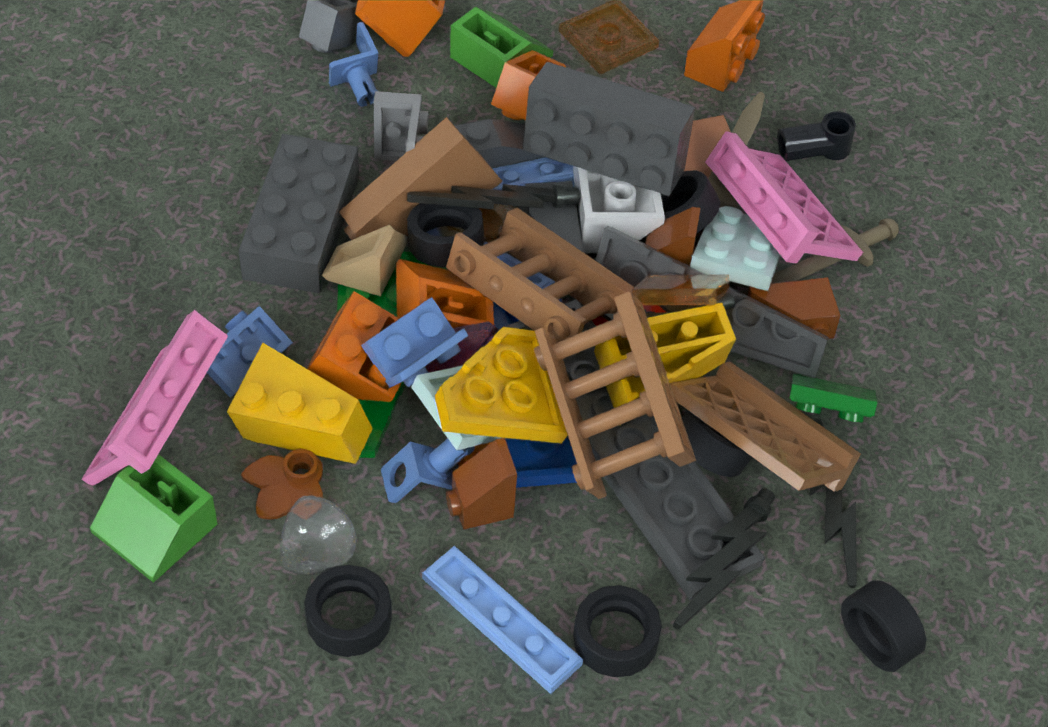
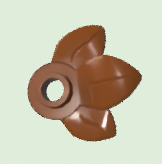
M296 449L288 453L285 458L274 455L264 456L251 463L241 473V478L244 481L261 489L256 501V513L261 519H278L287 515L292 509L301 517L308 518L317 511L322 503L323 492L319 482L323 476V465L321 460L309 450ZM298 469H306L309 471L305 474L294 473Z

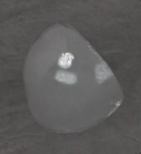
M312 495L299 498L289 511L282 529L280 559L284 569L299 575H318L347 562L356 549L357 541L352 521L339 506L329 500Z

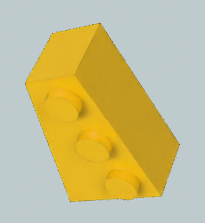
M722 302L647 318L670 384L700 378L725 363L736 341ZM621 335L596 345L594 349L600 369L626 359V354L632 351L628 338L623 339ZM634 374L606 385L614 408L640 398V393L645 391L641 377L636 378Z
M262 343L227 410L236 428L245 439L289 450L306 449L317 456L353 464L357 463L373 429L358 399L265 343Z

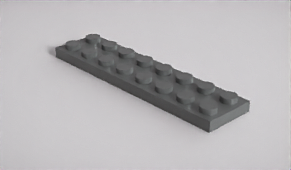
M577 299L565 303L573 311L582 307ZM521 321L507 326L510 328L532 330ZM590 321L584 325L582 332L594 328L596 325L593 321ZM595 346L563 359L570 381L600 369L594 353ZM606 386L576 398L583 421L614 408ZM646 414L591 436L589 441L597 461L654 438L653 434L659 430L654 416L649 417ZM660 454L605 476L604 478L688 599L690 601L693 600L708 582L685 580L730 542L713 540L711 537L735 517L696 462L679 467L668 457L663 458ZM755 545L725 570L742 571L739 576L741 577L759 568L765 557Z

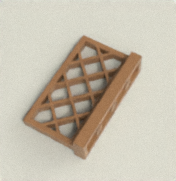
M725 362L720 365L714 376L670 384L676 402L798 491L822 484L834 492L841 490L861 453L731 362Z

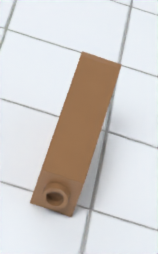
M446 117L417 142L414 149L400 157L341 209L339 213L348 224L344 231L351 240L387 225L408 237L407 218L410 211L419 204L407 201L408 192L451 193L452 186L493 189L502 180Z

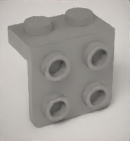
M375 91L373 101L374 159L397 161L406 152L415 148V144L424 137L421 134H427L429 111H422V95Z

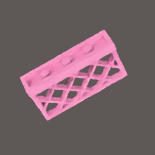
M725 131L705 163L786 262L797 264L804 253L852 261L859 259L863 251L781 155L749 149L736 133Z
M194 310L188 314L170 344L159 352L81 480L94 486L128 465L141 474L149 470L228 335Z

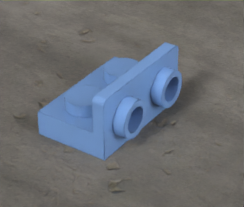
M431 297L361 346L372 363L385 377V382L389 388L403 381L409 387L413 385L417 375L429 373L425 366L434 359H437L439 364H442L459 353L461 349L457 343L469 335L464 328L455 332Z
M260 306L249 315L241 311L226 324L225 328L229 331L227 333L228 337L207 371L209 376L230 398L237 393L262 343H265L281 354L293 343Z

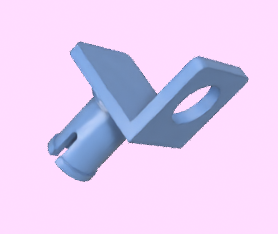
M364 22L357 23L356 44L360 54L331 62L329 64V84L332 87L348 82L354 92L358 105L363 107L367 105L364 98L367 97L370 104H373L375 91H378L370 75L377 73L378 51Z
M448 438L437 448L410 441L381 468L388 501L397 503L420 482L452 490V472L458 469L457 464L467 455L471 454L475 447L456 450ZM404 463L406 476L403 483L397 487L394 479L397 468Z

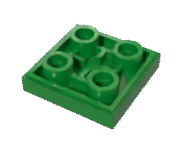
M799 374L793 375L789 399L797 402V409L817 414L821 413L822 407L839 411V418L859 423L863 422L864 416L870 418L875 416L877 407L875 390Z

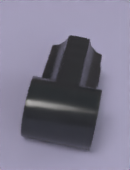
M833 111L827 113L820 123L778 129L777 141L780 155L785 161L822 155L831 160L845 159L851 152L856 128L855 120L845 112Z

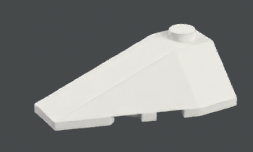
M573 166L574 188H578L580 193L579 203L576 204L584 253L597 254L604 228L607 226L613 227L637 240H641L664 224L665 215L659 192Z

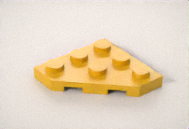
M502 327L485 347H481L464 363L462 368L453 377L450 376L440 386L435 394V400L443 432L563 443L568 434L548 371L542 370L535 355L534 348L539 346L535 331Z

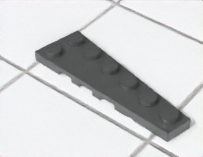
M607 226L604 228L595 261L641 291L638 297L639 301L655 303V298L704 297L706 293L715 292L717 295L731 292L734 297L735 307L725 310L736 337L731 352L816 378L828 342V336L613 227Z

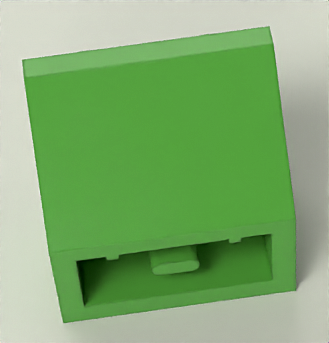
M474 7L451 25L450 57L495 88L497 87L505 62L531 50L549 58L553 56L552 49L498 14L478 7Z
M158 454L152 466L146 472L141 474L128 465L116 476L90 530L97 538L154 583L218 524L213 496Z

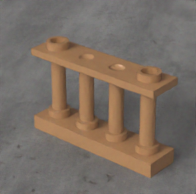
M519 208L507 212L500 238L480 246L461 232L455 234L446 265L449 271L532 330L545 329L557 339V343L582 333L584 325L599 316L604 318V314L618 313L614 297L630 291L638 299L641 292ZM509 252L522 263L510 267L497 257ZM540 272L554 280L555 283L542 289L527 278ZM570 295L584 306L573 311L560 302L559 299Z
M630 291L614 297L618 313L613 315V320L558 343L557 339L545 329L540 328L535 331L539 346L534 348L535 355L542 370L548 371L577 464L572 466L575 480L581 490L585 489L598 499L607 496L602 477L660 454L663 458L668 457L679 467L696 461L643 304ZM620 335L623 339L628 338L632 351L626 354V359L575 380H569L563 361L564 358ZM633 374L636 378L641 377L645 391L640 393V398L584 421L582 420L576 401L577 397ZM646 414L649 417L654 416L659 430L653 434L654 438L600 460H595L589 437Z

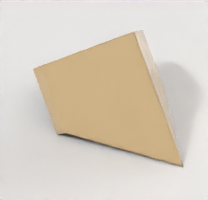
M387 225L338 245L322 276L328 281L381 296L396 267V262L400 259L408 243V237Z

